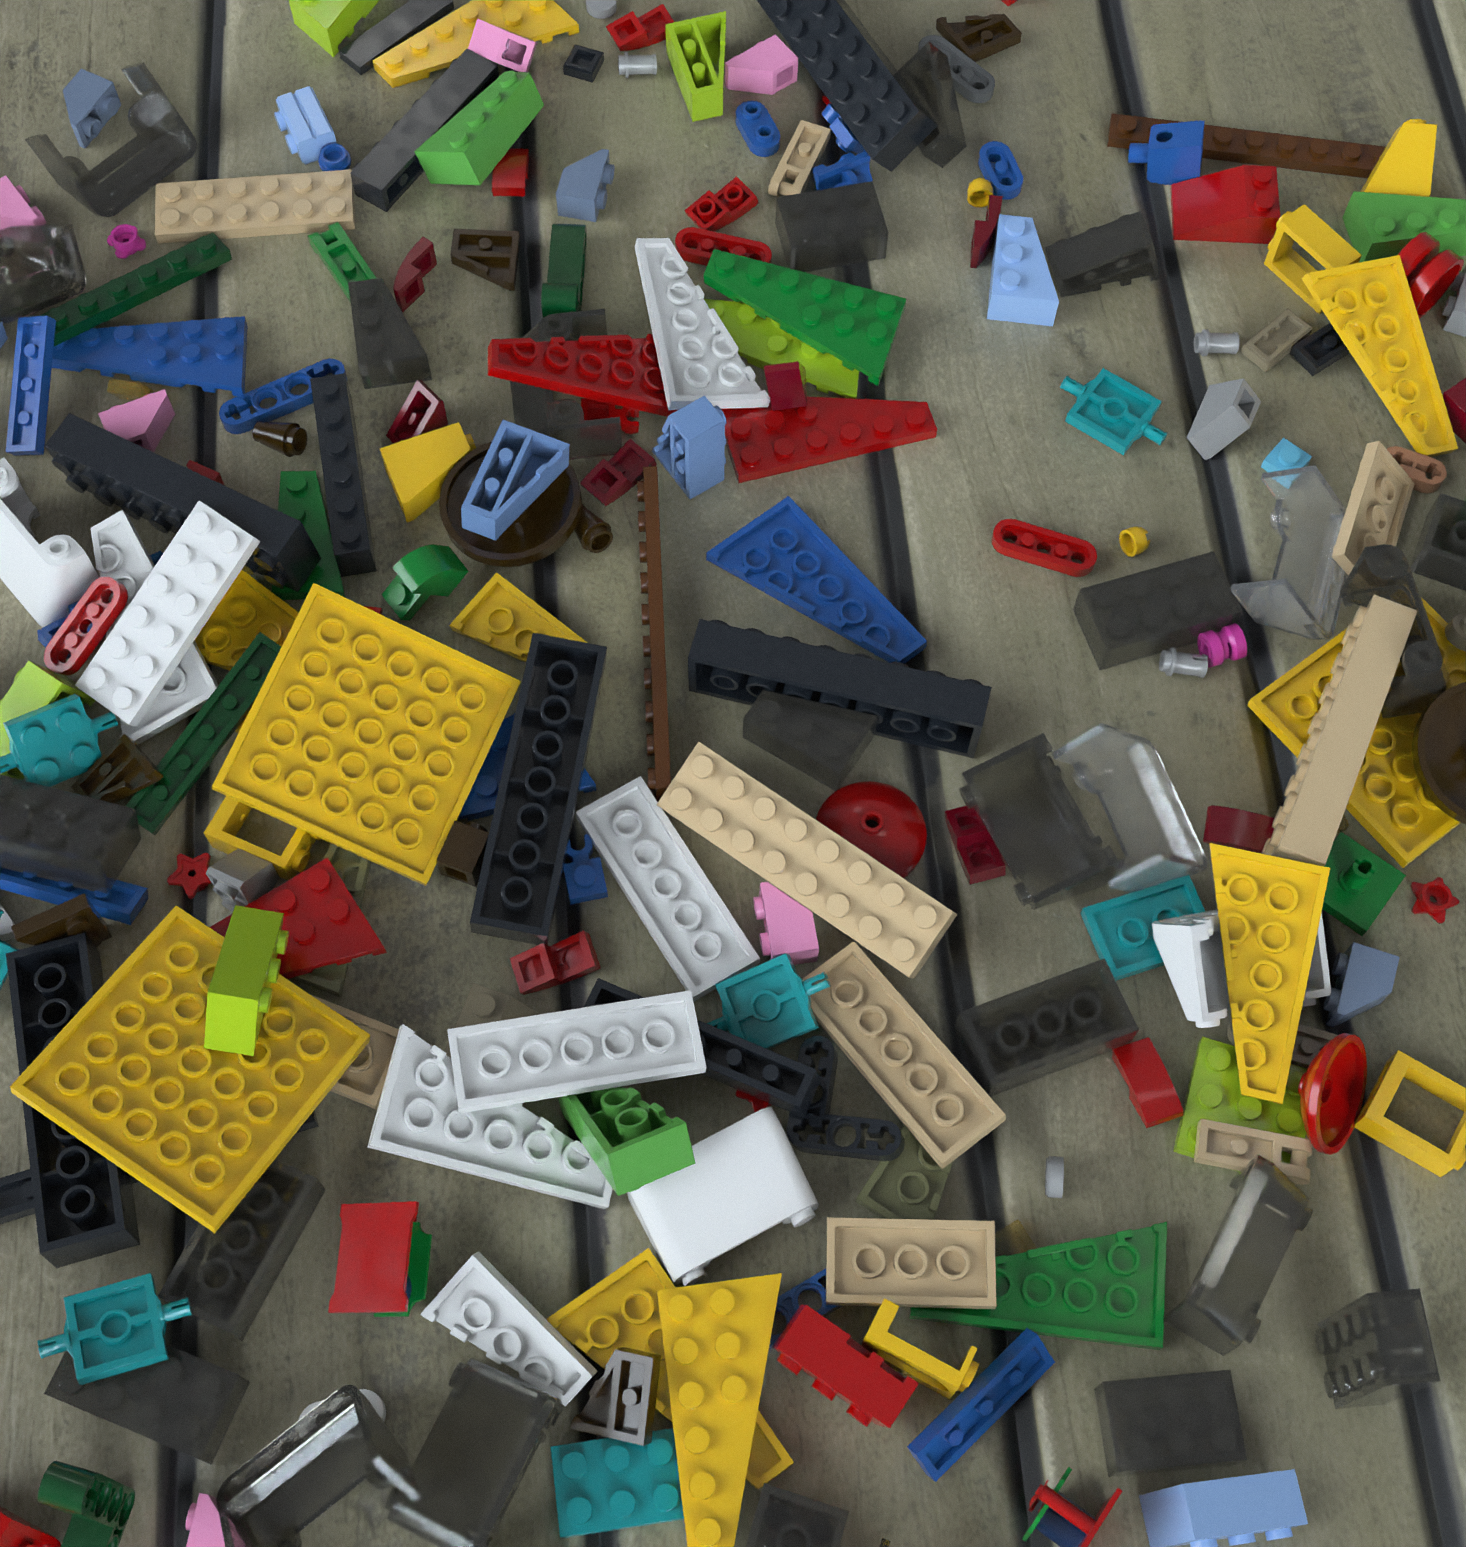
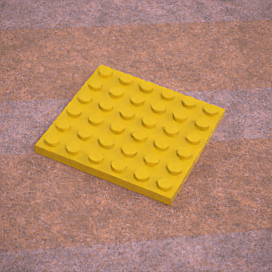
M313 583L212 785V789L426 886L437 864V857L454 821L458 819L521 681Z
M1406 584L1387 598L1417 610V614L1346 806L1349 813L1402 868L1461 823L1439 809L1423 790L1413 765L1412 739L1418 719L1430 702L1449 688L1466 682V651L1456 648L1449 642L1445 635V627L1448 623L1409 584ZM1346 629L1252 697L1247 704L1297 758L1304 743L1307 744L1310 734L1307 732L1311 721L1322 705L1319 703V700L1327 682L1330 683L1333 674L1330 671L1338 653H1341L1344 644H1341Z
M176 905L14 1081L10 1089L12 1094L203 1226L216 1233L370 1042V1034L279 974L277 982L270 985V988H272L270 1008L268 1013L263 1014L254 1056L204 1048L207 993L225 937Z

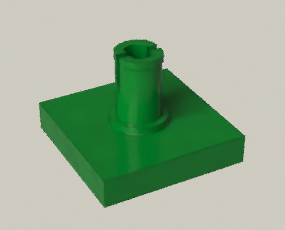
M1340 832L1333 842L1324 867L1330 868L1322 909L1363 936L1406 875L1343 832Z

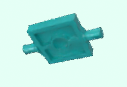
M1104 368L1095 379L1085 385L1070 378L1068 375L1061 383V389L1077 397L1076 403L1067 413L1065 422L1124 456L1133 442L1142 436L1152 440L1159 446L1164 442L1168 433L1150 424L1151 419L1161 405L1162 401Z
M73 694L4 722L3 725L10 740V753L0 757V774L17 767L23 773L29 790L35 794L86 772L102 756L98 746L97 733L118 726L114 713L109 711L99 717L90 719L85 712L80 697Z
M785 953L715 984L722 1001L723 1016L707 1024L726 1032L729 1031L737 1037L766 1049L773 1048L819 1028L811 1009L810 995L830 988V981L826 980L828 977L824 971L821 974L803 980L797 974L790 955Z
M151 1273L63 1298L67 1317L64 1333L38 1340V1350L41 1359L68 1351L74 1360L76 1379L80 1385L168 1360L165 1341L166 1322L189 1315L192 1316L190 1301L186 1297L185 1299L162 1305L157 1297L154 1278Z

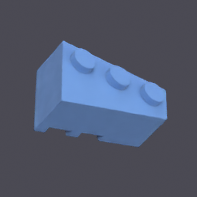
M705 395L668 416L662 428L663 435L657 439L659 445L652 449L653 454L689 499L696 497L724 480V465L726 464L725 425L727 421L720 407L717 405L713 406Z
M503 419L462 504V528L496 541L569 466L570 444Z

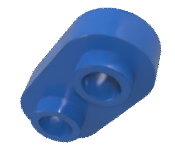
M757 101L741 103L736 109V126L750 151L760 157H769L777 153L780 148V132L766 107Z
M998 141L984 144L979 152L978 165L984 178L990 181L993 195L1003 196L1002 199L1004 200L1017 197L1022 189L1023 175L1010 148Z

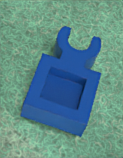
M829 103L823 110L822 115L831 124L830 128L837 137L835 139L836 144L846 153L851 151L857 154L864 152L863 146L834 106Z
M588 834L584 835L585 847L582 850L572 849L569 840L566 857L572 863L564 865V874L570 904L608 897L600 857L589 859L593 853V844Z

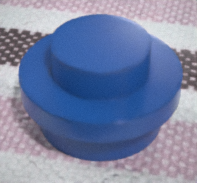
M332 143L322 148L318 162L322 171L348 170L351 166V157L342 145Z

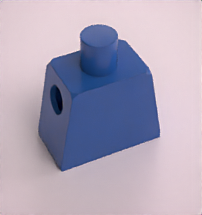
M1205 121L1153 125L1150 130L1149 143H1130L1128 163L1147 164V180L1151 183L1171 185L1200 177Z

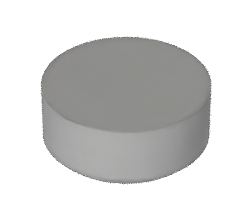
M586 0V10L594 18H609L617 10V0Z
M1048 1156L1045 1168V1195L1048 1198H1062L1064 1159L1058 1156Z

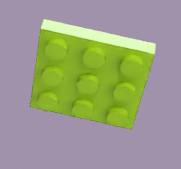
M1202 1036L1198 1042L1183 1106L1184 1116L1180 1119L1173 1152L1194 1158L1197 1125L1201 1119L1305 1138L1306 1130L1300 1110L1298 1087L1302 1075L1307 1072L1308 1068L1295 1064L1290 1065L1283 1104L1244 1096L1240 1092L1235 1046ZM1282 1151L1281 1162L1290 1164L1291 1154ZM1237 1171L1288 1188H1293L1296 1185L1283 1179Z

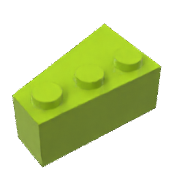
M289 0L294 24L333 58L339 52L338 46L344 38H350L355 32L354 26L360 18H366L379 2V0Z
M726 11L666 24V53L692 122L723 115Z
M28 660L26 665L16 673L14 683L4 698L0 700V757L10 753V740L3 725L4 722L73 694L80 697L82 704L86 703L89 706L96 700L76 687V682L67 676L55 673L44 666ZM17 767L0 774V779L19 784L25 778Z
M235 905L207 993L204 1048L254 1056L263 1014L268 1013L272 998V988H270V985L277 982L281 959H277L278 954L284 955L287 947L289 931L282 930L284 913Z

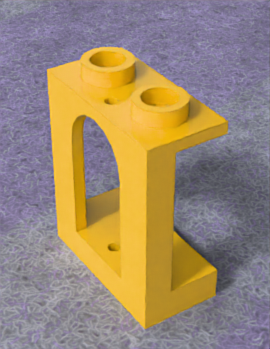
M884 1298L861 1346L872 1353L874 1351L884 1358V1363L905 1376L908 1375L916 1382L949 1400L957 1390L963 1392L969 1387L979 1367V1363L973 1360L978 1348L971 1346L963 1356L958 1368L951 1367L887 1332L900 1306Z

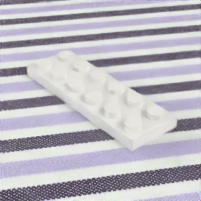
M198 501L75 686L129 725L137 727L261 541L203 502Z
M640 776L576 811V818L586 834L591 838L596 850L685 990L692 991L694 1002L715 990V984L759 964L760 957L663 809L656 805L658 803Z
M691 990L447 1029L459 1113L705 1073L707 1068Z

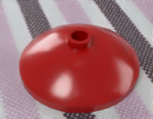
M863 781L846 785L835 791L825 800L816 816L817 821L902 878L907 877L916 868L923 856L927 839L923 815L916 803L907 794L891 785L874 781ZM874 820L878 823V826L870 828L865 822Z
M1342 1033L1331 1039L1311 1061L1307 1072L1302 1075L1299 1082L1300 1110L1306 1134L1313 1147L1320 1153L1328 1155L1337 1153L1349 1139L1360 1114L1366 1088L1367 1058L1364 1044L1357 1035Z

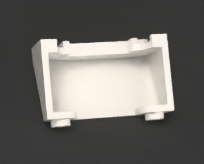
M3 457L0 459V579L43 628L69 615L68 605L80 600L92 582L100 577L86 552L71 536L64 534L55 535L41 544L35 540V535L30 528V522L32 518L35 519L40 514L21 486L14 468Z
M1217 909L1152 922L1154 941L1187 1020L1195 1021L1198 1028L1219 1026L1220 1019L1227 1017L1230 1005ZM1322 912L1302 1007L1317 1004L1316 998L1331 994Z
M772 1107L761 1109L692 1145L695 1164L643 1185L636 1191L627 1192L628 1200L674 1286L682 1282L684 1286H691L707 1275L704 1269L709 1266L712 1259L781 1222L783 1224L792 1222L794 1227L807 1223L816 1216L814 1210L818 1209L819 1206Z

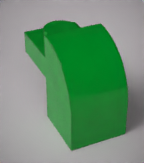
M425 545L411 551L394 565L393 569L397 575L381 595L400 620L410 621L430 595L449 597L469 571L449 546Z

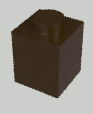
M454 821L436 860L441 875L476 887L489 832L485 827L475 822L463 824Z

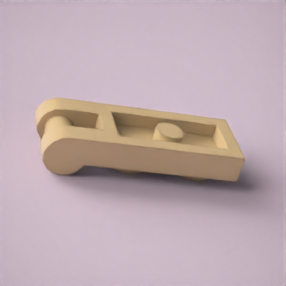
M804 120L800 121L770 181L768 194L779 197L781 194L789 197V200L798 204L801 202L805 188L812 176V169L817 166L830 140L831 129ZM786 178L795 180L794 184L785 182Z
M1201 1119L1197 1125L1194 1162L1305 1185L1310 1183L1311 1170L1307 1168V1157L1312 1156L1313 1145L1310 1140ZM1282 1151L1291 1154L1290 1164L1281 1162Z

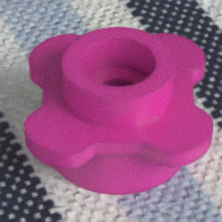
M128 224L115 227L107 238L108 245L114 247L116 250L115 255L119 259H126L129 255H133L137 251H142L146 248V241L138 236V229Z

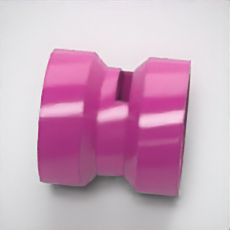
M1236 623L1223 626L1219 632L1210 630L1198 635L1197 645L1199 654L1208 656L1209 668L1222 665L1226 659L1235 661L1245 658L1247 655L1245 635Z

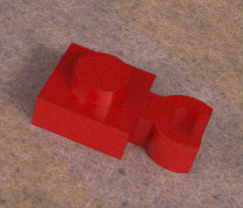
M581 398L580 435L614 437L615 428L621 429L627 434H636L639 432V422L629 421L627 418H639V410L627 407L615 409L613 404Z

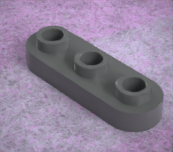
M929 35L920 40L917 58L922 65L970 102L984 103L992 98L995 79L989 72L941 36Z

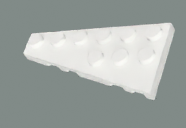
M637 238L635 252L668 410H679L704 395L713 406L717 405L720 409L768 408L770 403L769 395L766 390L761 391L755 381L756 375L750 366L746 367L738 354V346L714 308L710 309L704 300L705 294L700 286H695L687 274L688 267L669 238Z

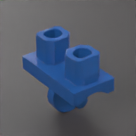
M864 151L854 155L850 152L841 156L840 160L833 165L826 166L821 164L813 167V183L816 186L818 201L822 205L845 195H848L851 199L859 197L860 189L873 184L869 168L871 160L868 153Z

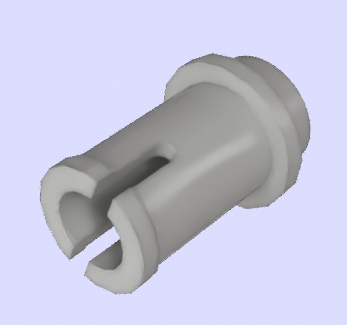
M624 52V55H618L619 75H625V78H629V75H657L656 54L628 55V52Z
M1203 329L1201 333L1195 334L1194 352L1200 353L1202 357L1207 356L1208 353L1236 354L1239 350V334L1237 332L1210 333L1208 329Z
M1171 647L1169 650H1162L1159 659V671L1165 672L1166 676H1172L1173 673L1204 678L1208 668V656L1205 654L1177 652L1176 648Z

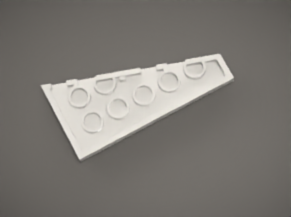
M123 510L91 527L96 569L99 571L100 577H111L123 583L128 592L127 604L106 632V638L155 567L128 514ZM113 594L109 597V603L113 598ZM195 640L137 727L129 725L120 718L122 735L125 733L137 745L200 710L219 686Z
M404 1024L400 1026L368 1148L602 1209L609 1207L613 1188L582 1143L572 1140L554 1128V1125L543 1117L539 1118L524 1108L522 1103L459 1113L451 1058L437 1046H432L415 1035V1032Z

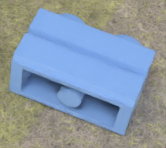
M308 86L296 90L294 94L290 92L277 97L276 103L279 111L274 112L277 125L281 132L287 130L288 134L285 135V140L291 154L298 153L302 163L306 165L317 161L324 146L332 143L337 144L334 131L313 88Z

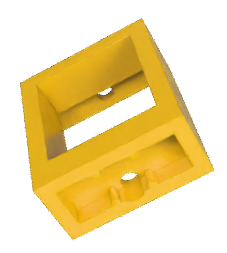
M1304 204L1293 212L1287 211L1277 221V230L1274 238L1268 244L1267 248L1269 251L1264 265L1318 314H1321L1323 312L1301 279L1305 274L1317 270L1292 248L1294 241L1326 269L1359 263L1362 255Z
M226 796L204 831V835L212 848L226 854H230L238 848L272 863L279 877L290 880L296 876L297 872H302L306 868L310 859V850L316 839L320 840L321 838L297 828L281 856L235 836L253 807Z
M1398 1050L1386 1061L1360 1111L1355 1128L1437 1176L1442 1177L1452 1169L1458 1171L1466 1161V1088ZM1403 1077L1464 1112L1445 1151L1384 1117Z

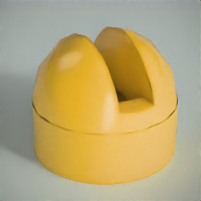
M979 177L969 183L967 201L974 207L987 206L989 195H993V188L990 181Z
M1139 526L1122 530L1119 535V543L1123 552L1127 556L1133 557L1148 549L1150 539L1147 540L1145 535L1148 531Z

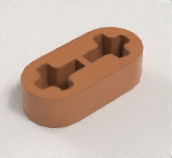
M1393 446L1387 448L1388 452L1415 483L1413 490L1428 494L1434 493L1440 488L1447 475V470L1440 461L1402 447ZM1425 472L1431 474V479L1426 478Z

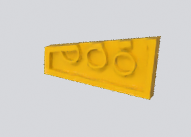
M497 572L449 625L452 631L524 662H527L533 633L588 643Z

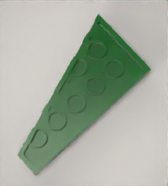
M717 249L713 250L704 272V283L735 302L742 301L755 309V314L764 319L769 317L778 322L780 329L822 354L830 353L842 360L844 367L851 371L857 369L869 376L868 381L879 386L906 307V298Z
M1167 1222L1135 1230L1119 1231L1115 1234L1096 1238L1089 1237L1031 1249L1023 1253L995 1257L996 1309L910 1307L909 1319L1019 1333L1029 1328L1036 1334L1043 1336L1161 1350L1163 1348Z

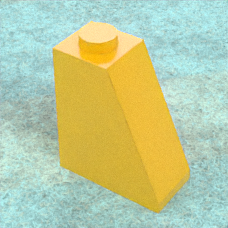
M1410 119L1404 122L1394 132L1360 192L1430 197L1437 125L1427 124V121L1423 119Z
M459 422L379 448L386 473L407 523L414 521L440 498L441 488L449 471L461 458L476 448L472 435L470 433L465 435Z

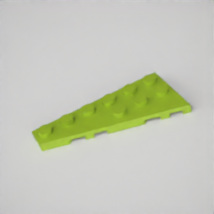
M704 299L710 309L714 308L738 346L739 356L746 358L748 364L764 369V366L799 361L805 367L806 382L816 385V390L826 394L831 391L845 398L857 399L859 371L857 369L851 371L842 365V360L830 353L822 354L780 329L778 322L769 317L764 319L755 314V309L744 302Z

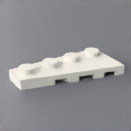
M479 1251L468 1259L420 1314L431 1322L436 1320L451 1330V1335L464 1343L468 1340L487 1352L486 1357L499 1365L504 1363L519 1372L521 1379L564 1406L571 1402L598 1372Z

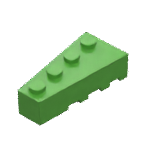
M511 70L502 73L491 85L414 151L431 184L481 185L544 106L530 72H515Z
M1353 191L1342 218L1353 248L1362 255L1359 263L1396 256L1414 237L1425 231L1439 241L1440 249L1438 253L1450 249L1458 256H1466L1465 199Z
M621 1086L558 1097L563 1116L617 1196L636 1191L643 1185L695 1164L686 1122L678 1117L671 1119L666 1116L665 1108L655 1102L651 1105L641 1099L640 1092L632 1087L627 1089Z

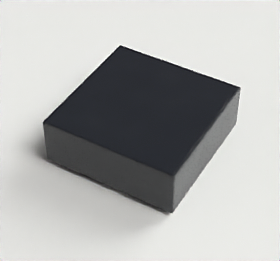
M575 44L563 65L564 75L593 83L604 62V52Z

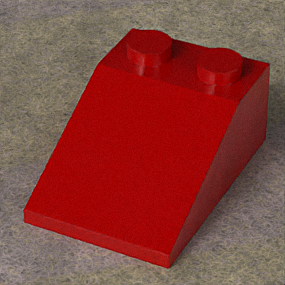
M1241 165L1171 184L1173 240L1269 244L1273 239L1277 229L1276 223L1281 217L1276 166Z

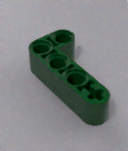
M552 224L547 283L542 284L541 292L545 335L579 336L587 248L586 225Z
M56 1460L48 1466L43 1475L38 1490V1501L41 1504L72 1515L61 1547H118L134 1505L135 1490L98 1472Z

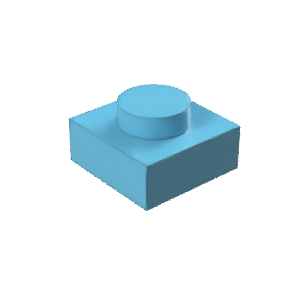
M1283 437L1263 460L1261 468L1290 486L1309 464L1312 456Z

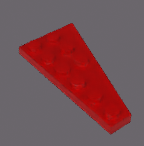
M647 334L646 338L634 339L629 335L580 336L575 341H565L564 337H551L550 341L535 342L531 338L492 339L488 346V376L666 417L678 411L668 410L653 334Z
M806 396L807 406L773 411L770 401L768 408L721 409L727 421L725 425L726 447L738 483L936 438L937 427L927 402Z
M328 857L244 906L284 913L282 930L289 931L285 954H278L277 959H281L279 974L286 979L312 973L313 969L326 965L350 963L353 958L368 954L376 956L387 953ZM232 914L210 928L225 937Z

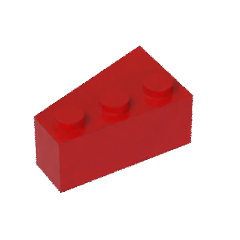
M806 1304L799 1306L772 1346L774 1350L780 1353L776 1360L795 1375H798L801 1370L815 1379L811 1385L812 1388L830 1401H833L835 1396L841 1398L850 1405L846 1413L865 1427H868L872 1421L876 1425L890 1429L919 1384L908 1375L906 1378L884 1363V1358L874 1351L872 1353L853 1340L851 1335Z

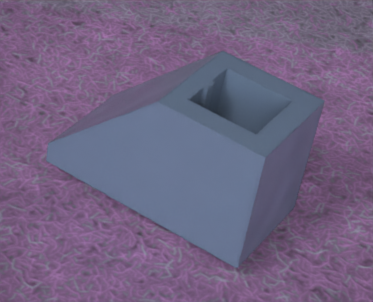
M80 69L63 89L70 124L79 146L86 148L99 135L101 129L118 112L121 106L114 83L84 69Z
M601 149L563 169L556 191L558 216L596 222L599 210H604L606 207L607 184H612L614 179L615 166L610 164L609 150Z
M1355 942L1344 953L1339 952L1332 968V974L1337 976L1335 987H1331V994L1326 996L1323 1009L1329 1011L1326 1025L1335 1027L1380 1005L1392 992L1400 957Z

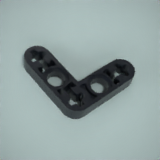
M818 1035L806 1039L799 1051V1063L815 1069L816 1065L810 1054H817L819 1048H823L828 1056L821 1057L818 1066L821 1075H825V1077L818 1075L820 1079L819 1085L823 1088L822 1097L819 1101L810 1104L804 1118L789 1112L787 1136L793 1146L801 1152L876 1161H892L898 1158L903 1152L905 1139L899 1127L893 1122L830 1114L838 1053L832 1042L826 1037ZM806 1124H810L815 1132L826 1133L827 1144H824V1139L821 1135L810 1134L807 1140L803 1141L797 1132L798 1130H805ZM843 1127H852L856 1130L855 1141L849 1146L842 1147L837 1145L835 1135L838 1130ZM864 1129H868L867 1133L870 1138L877 1139L883 1138L884 1133L889 1132L895 1142L888 1143L886 1149L882 1150L878 1142L866 1140L867 1148L863 1149L865 1143Z

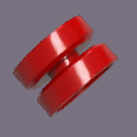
M1426 231L1414 237L1398 254L1402 261L1419 319L1446 293L1464 264V260L1450 249L1438 253L1440 249L1439 241Z

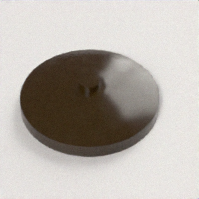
M492 442L483 444L461 458L449 471L442 485L439 510L447 535L452 543L466 556L491 566H523L549 556L568 540L580 518L582 495L573 467L569 463V466L495 541L462 528V504Z
M1466 682L1449 688L1430 702L1418 719L1412 739L1413 765L1423 790L1439 809L1463 824H1466Z

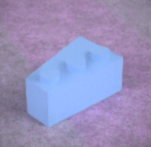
M999 214L993 247L987 319L1053 327L1059 299L1033 218Z
M1295 1469L1185 1483L1139 1495L1150 1547H1174L1190 1544V1547H1218L1217 1540L1228 1538L1229 1546L1256 1542L1254 1534L1265 1532L1267 1541L1293 1537L1292 1527L1308 1524Z

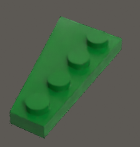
M281 471L278 511L302 522L321 560L298 592L286 586L283 589H279L272 585V593L282 600L306 599L313 583L346 598L340 571L334 556L331 531L316 471Z

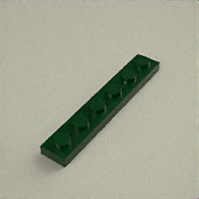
M212 232L179 249L170 251L168 254L152 262L141 265L125 275L112 279L98 288L81 294L71 301L52 308L39 316H49L56 320L54 346L232 260L230 250Z
M259 632L156 766L164 777L136 792L122 810L123 814L153 835L158 833L248 715L281 649L280 645Z

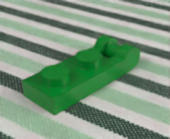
M338 222L329 225V230L319 234L316 231L307 236L312 249L319 255L351 304L381 290L378 279Z

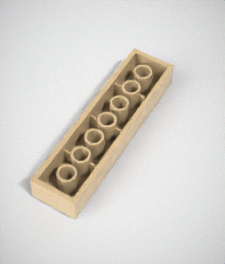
M1375 594L1367 607L1359 606L1352 624L1348 625L1341 642V644H1344L1341 653H1338L1330 671L1333 674L1330 683L1327 682L1319 700V703L1322 705L1311 721L1307 732L1310 734L1307 744L1304 743L1296 760V765L1299 766L1295 775L1291 776L1284 792V796H1287L1283 807L1280 806L1274 818L1272 827L1275 829L1271 839H1267L1261 854L1319 866L1326 864L1417 610Z
M699 741L656 804L909 978L915 979L957 916L955 912Z

